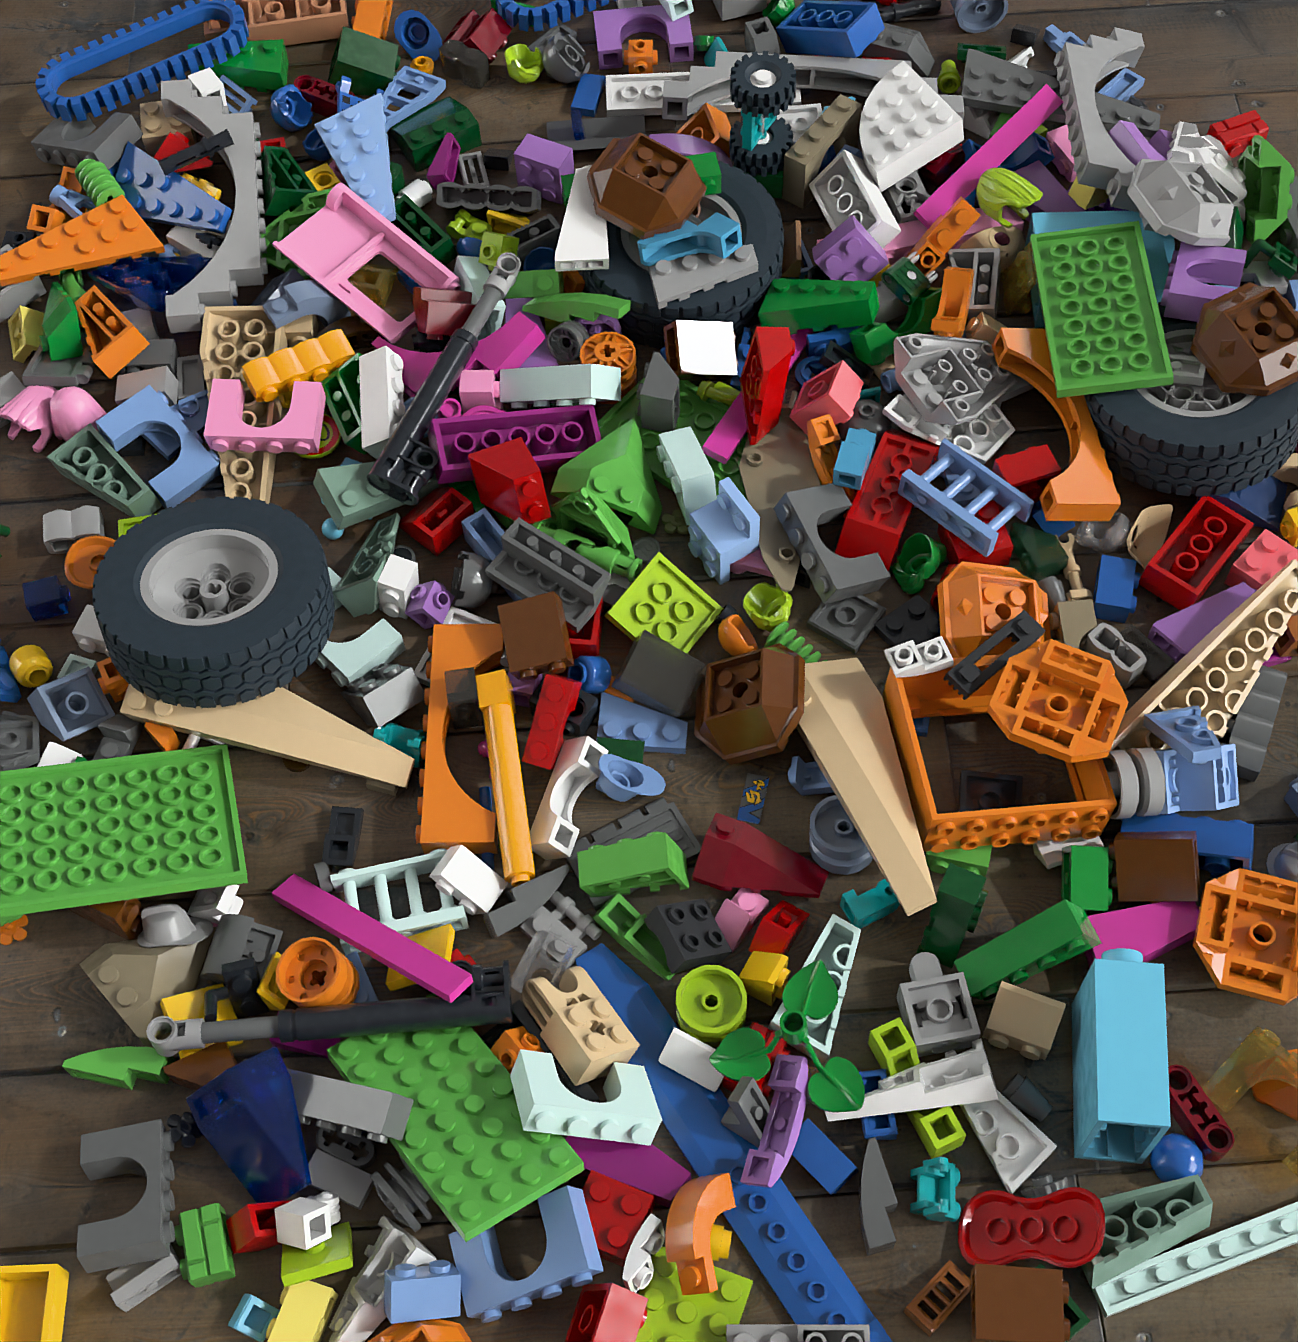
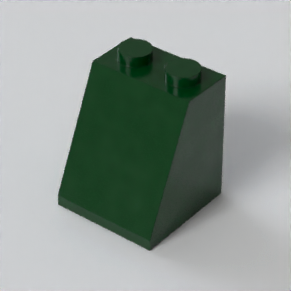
M343 26L331 59L327 82L336 85L338 81L341 82V76L343 75L351 79L349 91L354 93V95L372 96L373 94L376 95L377 89L385 91L389 83L393 81L394 76L397 75L394 71H397L401 56L397 55L399 45Z

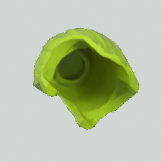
M990 168L981 175L976 188V197L981 210L1006 228H1011L1013 224L1002 217L1004 206L1011 208L1020 218L1026 219L1029 216L1026 207L1039 201L1043 196V193L1025 178L1004 168Z

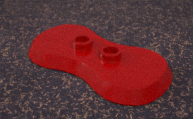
M1080 1187L1060 1189L1037 1198H1022L1000 1190H988L972 1197L962 1210L958 1225L959 1249L963 1258L973 1266L975 1263L1006 1265L1019 1259L1033 1258L1059 1267H1078L1088 1263L1099 1253L1105 1235V1213L1100 1199L1091 1191Z

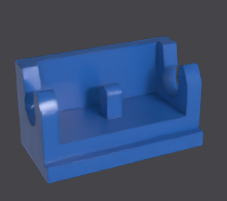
M809 1118L802 1123L792 1155L831 1195L833 1193L836 1194L859 1170Z

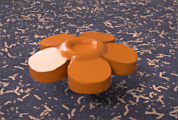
M23 915L18 920L11 923L8 922L0 927V943L10 945L13 938L17 941L24 940L27 936V931L22 927L28 924V917Z

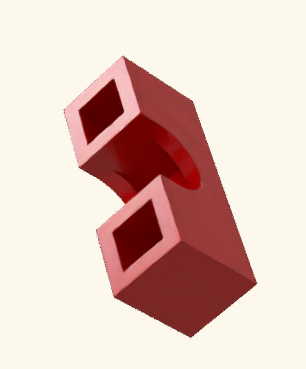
M545 674L522 762L549 770L554 769L564 740H566L563 739L565 723L570 712L575 710L582 682L556 674Z

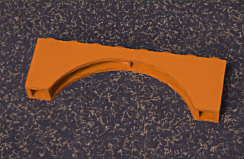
M1001 327L992 344L998 367L1021 377L1046 397L1059 414L1069 439L1070 460L1068 468L1059 476L1051 479L1039 497L1046 521H1110L1121 505L1120 495L1116 491L1113 475L1108 468L1105 451L1101 447L1097 435L1098 432L1093 424L1084 395L1057 398L1045 329Z
M434 624L433 635L428 636V652L432 653V659L426 663L427 679H430V688H425L424 700L425 705H429L428 714L423 715V731L427 732V739L421 743V758L425 759V769H420L419 784L420 787H423V797H418L417 802L418 815H422L421 825H416V843L421 844L424 854H429L431 851L440 848L448 850L451 846L463 845L473 854L486 852L498 854L496 813L476 803L457 784L447 765L446 737L453 712L466 691L476 682L475 676L488 673L501 665L500 660L505 647L501 624Z

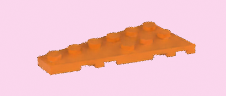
M122 194L0 255V286L31 281L35 276L50 273V276L59 275L60 271L72 268L78 271L112 264L117 259L129 256L132 259L142 257L141 254L148 252L164 253L165 249L163 244Z

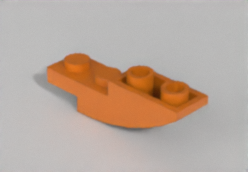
M960 196L944 215L941 214L906 257L913 252H917L915 256L919 254V259L914 265L926 276L946 258L945 254L977 221L981 214Z

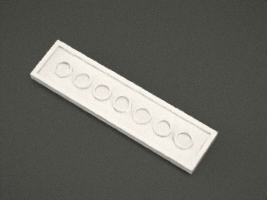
M690 72L606 75L607 117L642 114L644 116L662 115L664 81L689 82ZM796 88L794 102L788 106L801 105L800 88ZM730 98L710 104L722 112H741L742 107L737 110Z

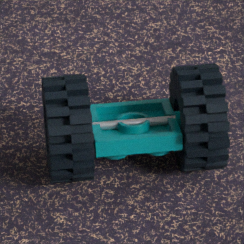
M756 51L752 52L751 57H748L747 54L742 56V62L737 60L734 63L730 75V99L732 103L734 102L737 110L742 107L741 122L736 121L734 128L731 127L730 159L731 162L734 161L736 168L741 166V170L745 174L747 171H750V176L755 177L756 173H761V177H766L767 172H771L774 175L777 174V169L784 170V155L793 146V131H791L790 124H785V119L782 117L778 120L777 115H779L780 109L785 112L788 110V105H792L794 102L796 70H794L792 62L788 63V58L783 56L780 59L779 53L775 52L773 55H768L769 51H763V55H758Z

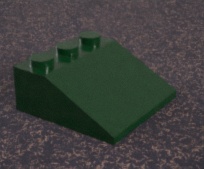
M450 96L421 108L388 130L416 172L431 166L446 133L453 134L461 147L460 154L482 145L478 121L466 106Z

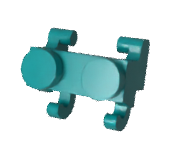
M389 723L386 726L374 729L373 738L379 739L414 758L413 767H420L421 761L424 760L421 758V743L426 741V732L420 729L415 730L398 726L395 723Z
M936 1157L923 1161L922 1167L911 1169L910 1178L917 1180V1202L910 1204V1212L926 1216L927 1220L955 1222L961 1212L959 1203L955 1201V1187L960 1181V1171L955 1167V1164L949 1163L948 1158Z

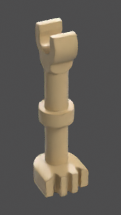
M1068 533L1067 543H1062L1058 540L1057 535H1053L1052 549L1062 557L1065 566L1063 573L1065 578L1069 580L1072 590L1065 594L1067 601L1092 599L1094 602L1091 591L1083 587L1080 578L1082 571L1080 566L1076 564L1072 553L1074 536L1072 533Z

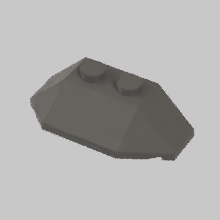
M883 23L885 29L877 36V39L871 42L860 56L856 57H890L892 60L911 61L912 69L920 77L926 78L929 77L935 62L919 31Z

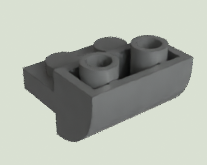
M238 914L222 915L215 930L200 978L226 985L222 976V964L254 957L262 980L273 954L278 949L283 931L254 922L255 918Z

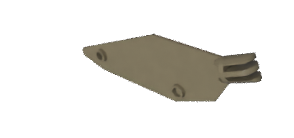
M788 389L784 391L778 424L756 445H750L749 437H747L739 464L747 501L760 516L759 547L763 562L779 588L785 592L791 591L794 587L800 558L790 543L789 537L773 508L786 492L820 486L807 436L789 417L797 400L798 391L793 390L789 404H785Z

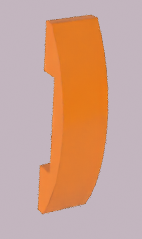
M828 414L807 421L810 453L822 485L833 483V470L838 456L834 443L841 439L831 415ZM843 487L852 504L857 492L855 493L852 488ZM848 509L847 512L843 515L844 518H846L849 509Z

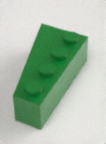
M781 278L772 281L758 315L761 327H789L790 335L797 334L799 329L813 328V332L824 331L830 325H837L838 329L873 324L880 306L875 281Z

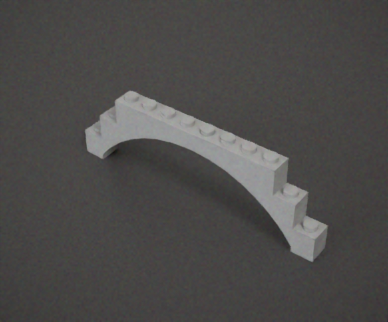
M1114 27L1111 35L1107 36V38L1090 34L1086 44L1084 43L1082 46L1065 42L1062 50L1056 54L1054 65L1057 67V80L1060 83V95H1062L1063 99L1062 109L1065 110V124L1068 126V140L1071 142V156L1074 158V172L1077 174L1078 184L1105 189L1107 195H1109L1111 207L1139 212L1144 230L1155 232L1127 194L1135 165L1122 153L1107 133L1095 102V86L1101 79L1122 68H1135L1145 48L1142 33Z
M716 51L715 67L691 66L689 82L664 81L662 119L687 120V116L698 111L705 103L713 104L730 98L731 68L734 67V63L737 60L742 62V56L747 54L748 57H751L752 53ZM779 54L780 59L785 56L788 58V63L792 62L794 65V70H796V88L834 90L868 97L876 84L891 69L903 61ZM905 61L912 68L911 61ZM921 77L938 94L937 78ZM938 94L963 120V96Z
M191 79L161 81V101L165 117H173L203 137H206V139L227 129L234 142V145L217 151L227 164L236 186L235 209L226 237L215 256L194 279L173 295H165L166 319L170 333L202 331L205 307L233 306V297L238 296V286L264 285V274H268L267 259L263 258L262 255L267 253L266 239L261 236V234L266 233L265 219L260 217V214H265L264 200L259 198V195L264 194L263 181L258 179V176L263 175L262 162L257 160V157L262 156L260 141H256V138H261L259 122L254 123L253 112L229 114L228 106L223 105L222 96L199 97L198 90H193Z

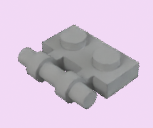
M556 891L549 899L556 906V909L551 913L544 906H541L520 928L532 942L566 971L567 968H570L575 963L576 958L587 951V945L581 939L587 934L593 940H597L602 934V930L595 925V920L589 914L584 915L575 907L576 903L570 897H564ZM566 916L576 924L572 931L561 922Z

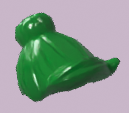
M771 0L769 5L762 11L763 17H768L772 26L777 27L795 10L794 0Z
M915 533L903 544L902 550L897 557V562L891 566L890 573L894 574L904 593H920L924 587L925 580L946 560L947 548L943 543L934 541L925 534Z

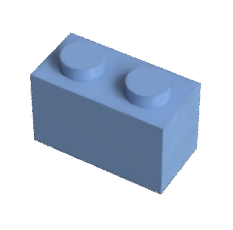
M435 1260L430 1262L429 1266L419 1267L405 1263L396 1265L395 1269L384 1270V1312L391 1324L460 1316L461 1274L453 1263L446 1260Z

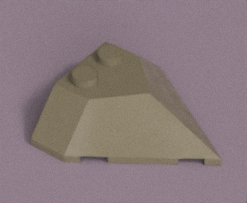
M217 926L213 927L211 935L203 941L188 945L146 948L141 947L137 939L107 943L79 965L145 1047L154 1048L147 1037L146 1030L148 1024L156 1017L164 1016L160 1007L161 999L196 990L207 957L206 954ZM171 1033L162 1035L159 1040L168 1038Z

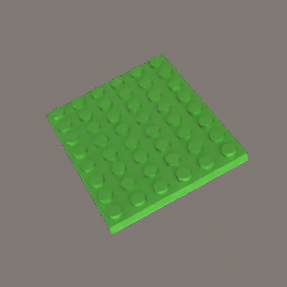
M227 744L0 771V917L248 883Z

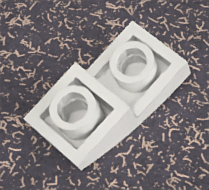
M942 636L915 645L914 641L911 640L884 650L896 678L924 675L954 666V660Z
M652 1213L637 1232L624 1265L622 1278L625 1288L635 1293L639 1288L644 1289L651 1281L654 1267L650 1255L656 1254L661 1249L665 1240L662 1221Z

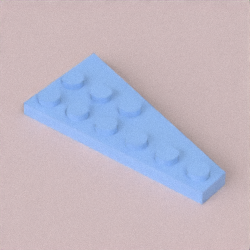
M379 93L314 125L348 187L392 222L396 220L395 202L392 192L388 136L385 126L386 117L383 107L384 99L382 94Z

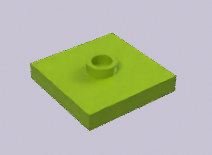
M345 1222L331 1226L332 1237L307 1250L282 1243L281 1278L284 1287L352 1268L353 1251L350 1223Z

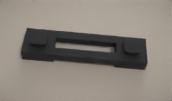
M1023 610L948 671L943 679L945 681L948 680L950 686L954 685L953 689H958V694H963V699L966 700L983 686L987 680L1007 664L1009 657L1025 651L1046 630ZM1011 636V641L1017 642L985 670L981 671L975 665L978 660L1006 637L1009 638Z

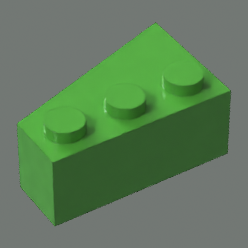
M651 832L646 837L638 839L624 838L618 840L615 844L607 846L593 845L588 850L577 852L579 885L590 897L613 896L617 893L621 895L630 894V888L650 887V892H659L661 885L679 884L680 890L689 889L686 854L666 832Z

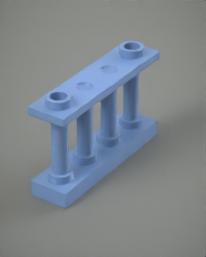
M946 438L941 441L937 456L938 461L920 476L908 469L901 476L898 494L985 557L994 550L999 534L996 531L1014 515L1026 522L1029 519L1034 501L1025 493L1017 490ZM948 467L960 477L942 492L932 486L930 482ZM971 483L982 493L965 508L961 507L952 498ZM993 499L1005 509L988 524H985L975 517L974 514Z

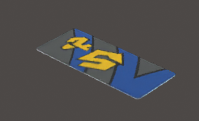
M747 774L737 820L755 824L760 823L769 777Z

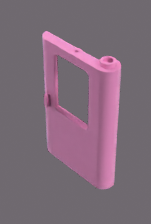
M338 183L332 188L327 196L326 205L283 240L272 243L273 247L392 344L396 343L416 326L415 312L411 313L403 321L398 322L347 280L378 254L383 255L421 287L460 290L461 288L459 284L460 278L343 183Z

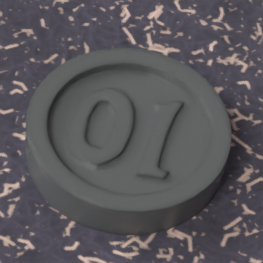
M641 537L634 542L632 547L635 559H642V563H649L658 552H661L659 542L652 537Z

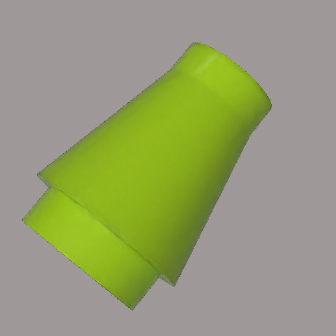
M946 60L941 64L937 86L943 93L952 94L960 87L961 77L956 69L955 62Z

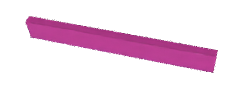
M1046 84L913 214L929 229L941 214L944 215L960 196L965 199L976 189L981 175L990 168H997L1061 106L1063 100Z
M813 328L799 329L797 334L790 335L791 339L795 340L794 356H791L789 370L806 347L807 335L815 333ZM741 392L702 447L704 454L724 465L748 432Z
M296 874L290 876L272 892L274 900L449 1003H452L473 983L472 975L469 972Z

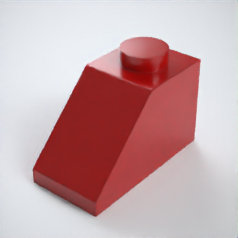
M781 900L762 918L748 951L776 953L786 956L810 914Z
M292 1200L247 1204L226 1220L233 1254L262 1251L282 1244L277 1242L275 1208Z

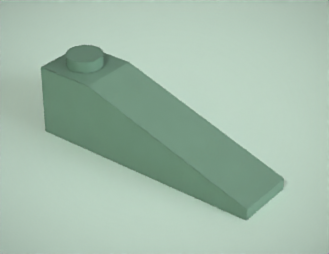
M398 513L377 521L333 592L335 597L353 617L365 613L369 615L380 606L377 581L390 554H393L400 522Z

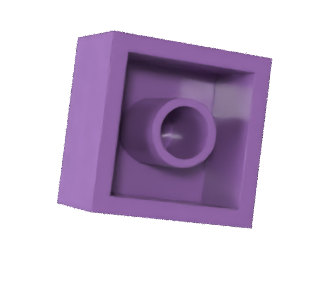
M527 133L514 152L518 186L532 187L542 192L541 198L563 204L561 175L575 173L573 149Z
M853 215L812 248L814 262L831 280L869 281L889 264L885 250Z

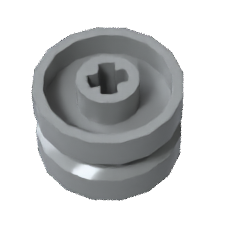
M1151 747L1131 749L1128 754L1125 750L1110 751L1108 757L1103 758L1117 801V805L1110 818H1131L1135 813L1137 816L1142 817L1158 815L1165 803L1166 787L1162 764L1157 753Z

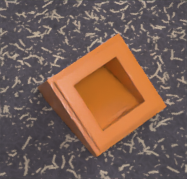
M151 722L145 723L144 726L150 737L163 752L178 749L181 742L173 728Z

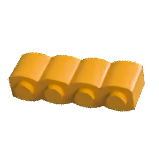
M342 329L332 330L318 338L305 340L292 348L281 349L268 357L257 358L242 366L243 378L256 402H270L281 393L292 392L294 381L322 382L353 357L355 352Z

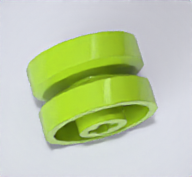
M703 965L692 969L682 978L676 990V1019L681 1031L711 1047H718L729 1033L744 1027L746 1022L747 992L742 980L732 970L720 965Z

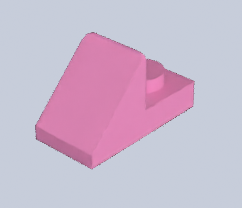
M740 888L731 901L726 898L715 917V921L732 953L769 906L768 899L759 893H750V889Z

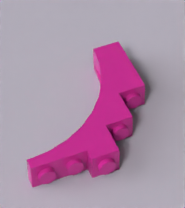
M519 311L504 326L478 341V346L463 370H494L495 379L500 381V369L519 368L546 337L536 323ZM379 336L371 343L375 349L387 346L401 357L403 361L402 381L405 386L403 392L409 398L416 396L441 352L409 351L394 346ZM460 376L451 391L455 389L459 391Z

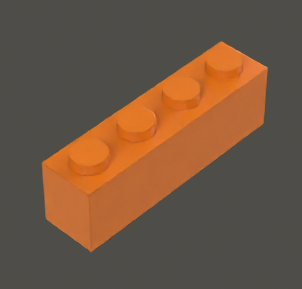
M355 0L356 15L352 16L351 19L352 29L386 41L393 0Z

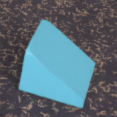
M245 1293L228 1326L258 1342H264L268 1325L273 1318H277L280 1310L251 1294Z

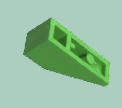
M555 269L519 271L515 284L510 287L504 299L535 298L564 293L563 271L555 272Z

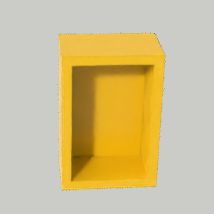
M58 1264L0 1266V1342H62L69 1272Z

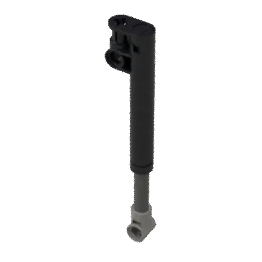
M503 253L498 257L496 266L483 285L484 292L462 329H456L367 475V481L371 486L404 504L416 505L419 501L417 494L421 487L426 486L434 475L438 455L435 450L421 443V440L478 346L477 336L496 304L505 298L510 287L515 284L521 266L520 259L515 254ZM419 462H424L429 466H422Z
M464 960L453 961L454 965L472 975L473 983L452 1003L439 996L304 1007L297 1008L296 1010L281 1009L278 1016L205 1022L203 1018L173 1020L168 1016H159L148 1024L146 1033L156 1052L161 1056L170 1057L177 1054L180 1050L204 1048L209 1043L279 1037L281 1043L294 1042L295 1040L309 1041L512 1023L509 960H504L500 966L483 967L481 964L471 965ZM171 1033L168 1038L159 1040L162 1035Z

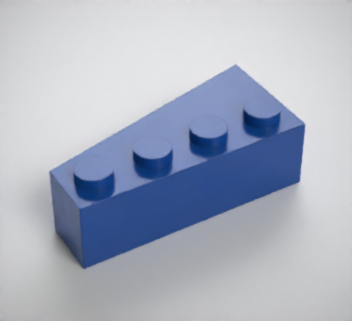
M1135 813L1131 818L1122 819L1121 832L1196 831L1199 869L1210 872V877L1217 879L1238 868L1252 871L1254 824H1248L1242 820H1214L1207 816H1199L1197 818L1183 817L1177 813L1144 817L1137 816Z

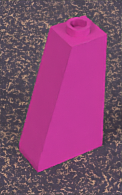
M1163 901L1088 916L1102 944L1084 952L1089 968L1094 959H1101L1102 953L1110 949L1126 948L1139 951L1143 955V962L1148 963L1186 943L1195 936L1200 906H1197L1195 901Z

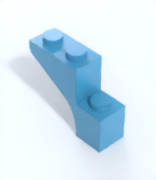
M718 212L698 226L686 220L681 229L654 234V237L637 241L640 261L645 266L656 265L660 260L671 261L696 253L713 254L725 259L743 245L740 223Z
M862 428L848 429L845 442H841L833 470L834 485L861 490L865 473L874 456L876 433Z

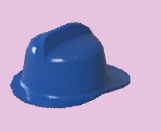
M407 10L398 15L394 24V33L402 47L413 59L419 56H426L431 58L433 62L436 61L443 47L442 38L437 29L419 11Z

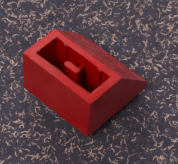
M178 131L175 134L170 132L153 158L161 160L190 147L188 145L190 140ZM207 156L174 172L211 167L214 162Z
M453 487L436 488L400 520L399 528L434 555L438 556L463 533L461 521L474 514L473 504Z

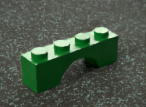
M930 287L929 290L909 305L905 320L893 331L885 323L873 322V324L860 326L850 332L849 336L856 357L871 366L882 364L885 362L886 357L894 354V340L896 337L914 333L927 334L932 331L931 323L939 309L942 288Z

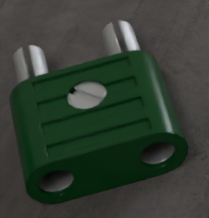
M917 252L911 253L908 257L900 258L881 275L882 282L905 305H911L929 290L931 283L938 277L937 273L933 275L935 273L933 270L925 276L914 265L919 259V254L915 256Z

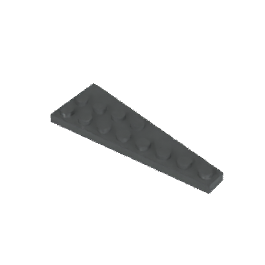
M968 48L961 89L964 106L1015 115L1046 84L1062 99L1060 83L1057 78ZM1095 92L1096 107L1107 131H1110L1119 120L1134 123L1144 137L1152 138L1159 130L1160 114ZM1063 103L1046 120L1065 123L1066 115L1065 110L1062 109Z

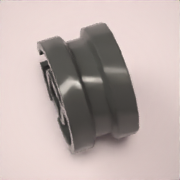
M567 320L550 331L547 337V346L555 359L561 362H571L580 356V349L589 338V334L579 322Z

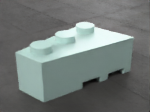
M691 426L659 434L660 445L656 446L658 459L660 462H663L666 476L670 478L686 525H690V513L717 499L714 472Z

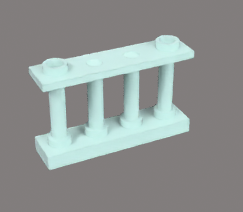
M435 849L426 855L361 869L347 868L339 871L338 874L330 875L336 893L344 891L345 902L358 910L359 903L356 888L375 885L380 915L379 922L405 937L450 923L455 931L469 928L464 905H454L452 895L448 896L439 891L442 904L440 910L429 913L423 911L417 875L432 872L447 852L446 849ZM405 878L411 914L409 917L396 920L392 916L387 882ZM340 939V944L346 955L355 951L357 953L362 952Z

